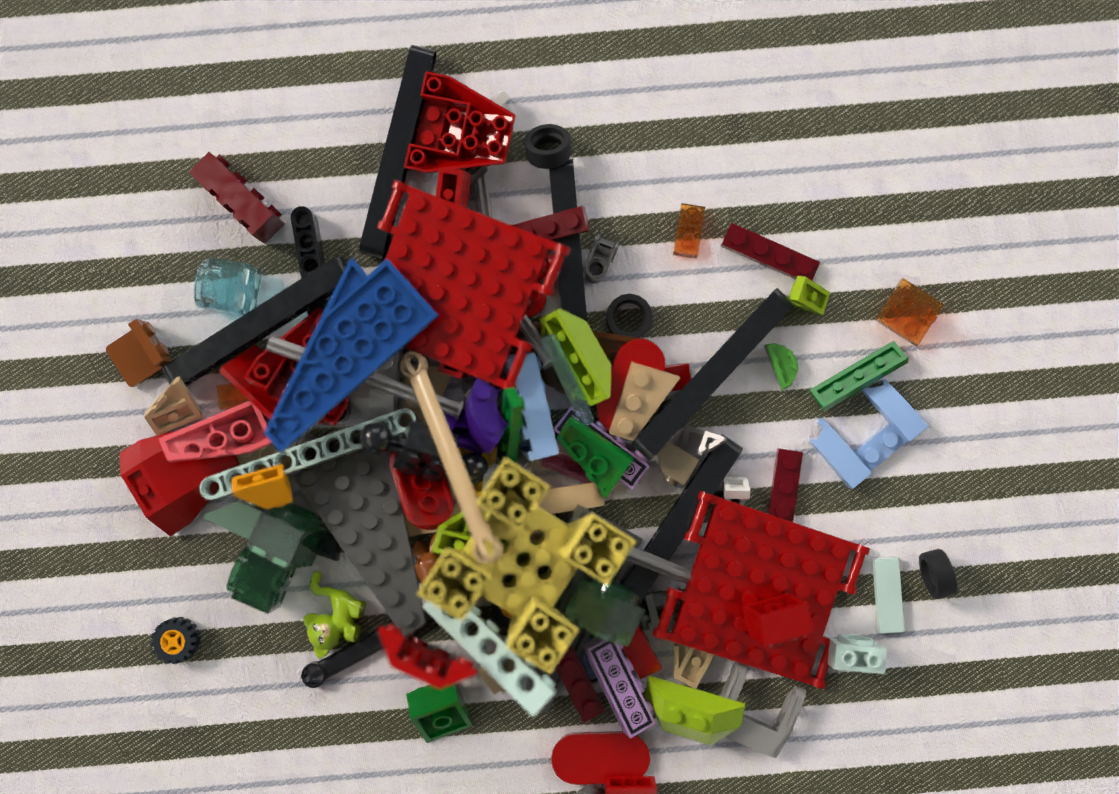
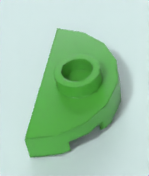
M776 343L764 345L779 387L783 391L791 386L798 372L797 358L790 349Z

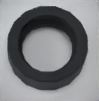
M554 124L539 125L532 128L525 136L526 158L531 165L541 169H552L564 165L570 159L572 154L569 132L565 128ZM544 143H557L560 145L552 150H539L536 148Z
M630 293L620 295L614 299L606 313V324L611 333L639 338L644 336L649 330L653 319L652 309L648 302L641 296ZM627 303L635 304L643 312L642 325L632 332L621 330L615 323L614 318L617 309Z
M942 549L921 553L919 556L920 572L930 595L935 599L954 595L957 592V579L947 554Z

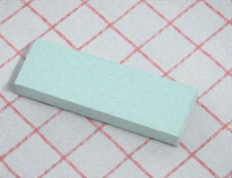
M873 558L878 633L905 632L899 558Z

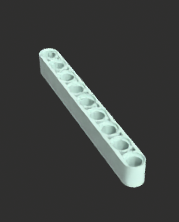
M400 409L289 448L284 453L278 452L207 477L201 482L200 492L203 497L210 500L233 495L232 478L237 473L244 475L258 471L259 466L265 464L267 468L280 465L285 456H290L292 466L285 470L286 474L290 475L363 449L361 443L355 444L353 442L352 436L356 431H362L370 423H387L393 436L397 437L403 435L407 428L402 427L399 423L402 415L410 414L412 420L418 422V418L409 409ZM333 439H338L341 445L340 449L332 453L329 449V443ZM310 447L316 450V457L312 461H308L305 457V452ZM214 481L220 487L216 495H213L210 491V485Z

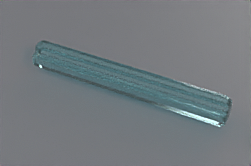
M555 334L547 335L542 339V343L578 420L584 425H589L594 421V417Z

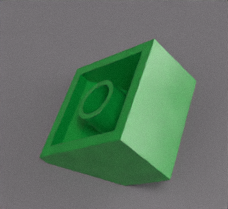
M457 683L442 689L428 685L406 693L410 719L426 743L473 726Z

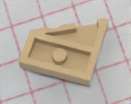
M179 376L173 380L147 409L144 418L157 436L202 418L203 412Z
M674 642L673 677L696 689L714 655Z

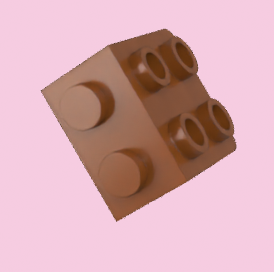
M135 319L128 324L131 331L106 347L107 354L130 387H136L172 361L169 357L168 349L156 337L154 327L148 321Z

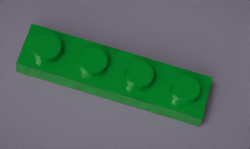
M892 341L810 389V394L825 412L907 364L908 357L895 341Z
M515 387L504 389L501 418L508 426L499 439L498 457L501 463L505 458L514 464L519 459L518 445L521 444L520 428H523L522 412L525 411V403L523 397L518 396Z

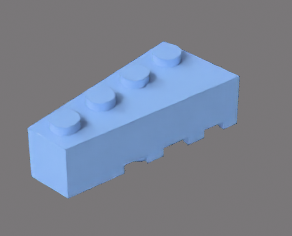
M533 351L527 353L516 381V392L518 396L523 397L525 403V411L522 412L523 428H520L521 444H519V450L529 461L559 454L550 418V408L545 396L546 386L544 380L541 379L539 371L542 369L541 360ZM516 353L510 354L504 368L506 379Z

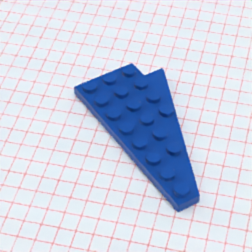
M353 258L349 260L264 431L267 438L281 453H284L439 317L388 259L382 262L369 275L364 272Z

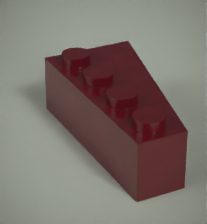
M208 152L189 173L212 196H215L216 200L227 211L233 213L232 216L253 237L266 244L285 224L280 219L282 214L272 204L267 207L262 202L265 197L255 188L250 190L245 185L248 181L238 171L233 174L228 169L230 163L220 154L215 157L211 152Z

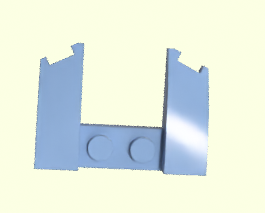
M885 379L880 380L881 386L866 387L861 391L888 424L853 452L824 418H820L817 422L818 425L822 426L817 440L813 438L809 440L847 488H855L872 474L871 471L928 427L920 415Z

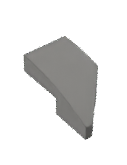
M687 425L679 448L703 457L726 442L727 438Z

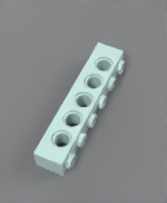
M429 601L422 606L532 717L536 716L558 692L553 688L556 684L546 674L541 676L535 670L537 667L535 664L506 647L508 637L506 639L502 638L498 634L500 631L499 627L490 619L486 622L480 616L482 611L475 604L463 621L458 618H452L451 614ZM472 622L477 623L479 631L474 637L468 633V626ZM489 640H494L497 644V650L493 655L489 654L486 650V644ZM508 658H512L516 663V668L512 673L507 672L504 668V662ZM526 676H530L534 680L535 685L532 691H527L523 687L522 682Z

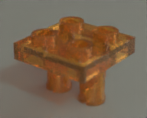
M902 278L874 320L912 345L918 346L932 323L936 321L944 304Z

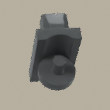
M648 591L645 597L649 612H645L644 605L642 604L637 608L638 614L632 617L633 623H640L642 630L649 629L648 620H651L653 630L655 627H658L660 618H658L656 610L664 608L667 600L666 593L652 594V591ZM672 617L667 629L669 632L672 631L674 625Z

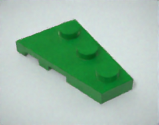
M573 416L569 418L557 436V440L573 460L580 464L586 472V476L591 482L593 481L605 499L633 461L632 456Z

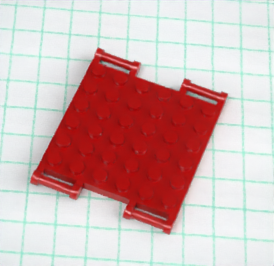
M394 180L392 188H394L384 217L377 226L381 230L394 234L385 260L388 259L439 316L409 342L405 348L495 384L503 389L511 387L516 389V381L528 352H531L533 344L516 338L535 290L552 297L554 293L553 286L565 255L568 256L571 248ZM403 192L409 194L399 224L395 227L392 226V222ZM551 249L556 251L542 285L537 282ZM514 345L518 347V351L508 377L505 380L501 378V375Z
M700 491L698 495L700 500L690 530L686 532L684 537L688 541L700 544L690 574L691 576L685 591L668 587L666 592L668 597L658 627L654 628L652 635L825 689L827 683L825 678L830 666L828 665V655L831 639L823 636L837 591L841 590L852 595L856 594L857 588L855 586L865 555L869 554L870 548ZM709 502L714 505L702 537L699 536ZM854 550L856 553L845 584L841 582L850 551ZM785 593H790L807 602L814 633L806 635L805 639L799 641L787 640L782 642V645L779 647L768 648L748 635L742 606ZM677 599H682L672 631L669 632L667 629ZM823 644L825 648L816 676H810L819 646Z

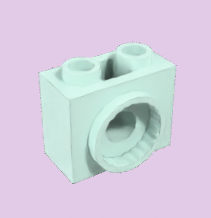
M839 634L838 638L828 637L831 639L828 665L834 670L885 674L887 649L875 642L874 639L852 634Z

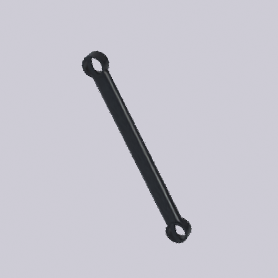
M425 609L427 623L416 631L436 621ZM374 631L320 661L310 662L302 670V682L309 688H317L326 679L383 650L384 646L379 631ZM310 666H317L320 668V670L316 671L315 673L309 676L306 675V672ZM323 674V679L320 682L310 681Z

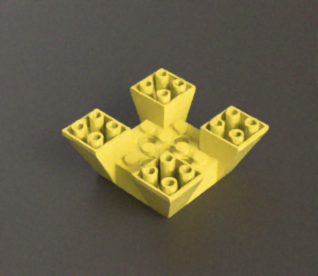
M505 458L476 502V504L488 510L485 517L493 537L506 540L501 558L494 563L479 562L474 556L473 548L475 542L471 536L464 549H445L417 595L461 621L465 619L478 597L482 595L512 614L506 647L551 674L579 631L569 619L554 607L558 598L578 567L608 585L636 541L593 513L567 524L547 512L538 504L550 486ZM536 530L541 531L538 539L530 540L532 532ZM487 540L484 543V547L489 556L492 557L494 545L491 541ZM519 553H527V557L525 560L520 562L516 561V557ZM543 565L548 566L544 574H537L539 567ZM513 574V579L510 582H502V578L505 575Z

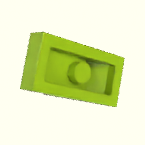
M797 276L796 282L792 285L789 299L795 303L794 307L823 315L830 292L807 277Z

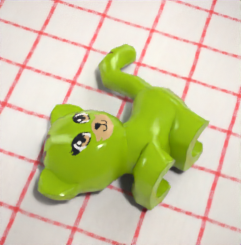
M314 571L310 577L309 588L315 596L330 597L333 615L308 613L303 617L309 641L314 646V653L317 658L325 657L331 648L338 644L342 633H344V638L347 641L356 642L361 632V626L355 624L354 618H362L366 609L365 601L355 598L343 589L320 587L319 581L322 578L320 571Z

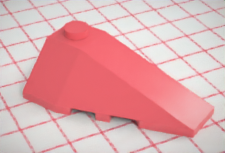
M251 401L159 438L168 462L252 453L273 444L264 434L267 424L261 411Z

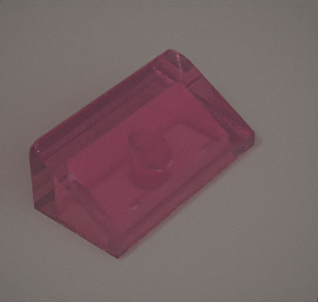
M559 452L557 455L544 457L541 465L545 468L583 483H587L589 479L584 469L571 456Z

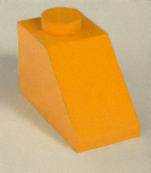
M283 464L232 478V494L237 498L265 509L282 507L292 502V487Z

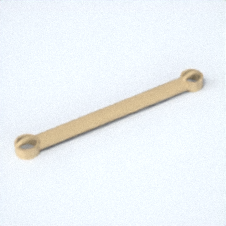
M408 352L400 361V370L410 379L475 542L473 548L474 556L481 563L497 562L503 553L502 543L499 539L493 537L482 507L476 504L478 500L426 372L428 368L427 359L422 354ZM416 356L419 360L417 371L410 363L411 359ZM487 540L491 541L494 545L492 557L489 556L484 547V543Z

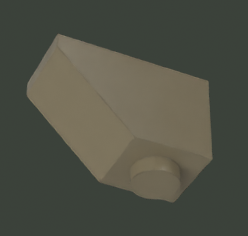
M669 441L656 454L660 472L665 474L664 480L675 487L678 483L685 485L699 462L697 458Z

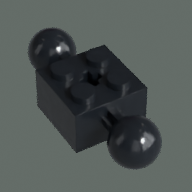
M411 420L401 438L393 436L390 428L380 422L368 424L360 434V443L366 452L373 455H380L388 450L396 452L392 468L398 469L404 474H415L427 481L440 482L446 473L430 429L426 424ZM452 433L457 446L460 435ZM474 452L463 455L461 458L472 485L482 482L483 476L489 470L486 459Z

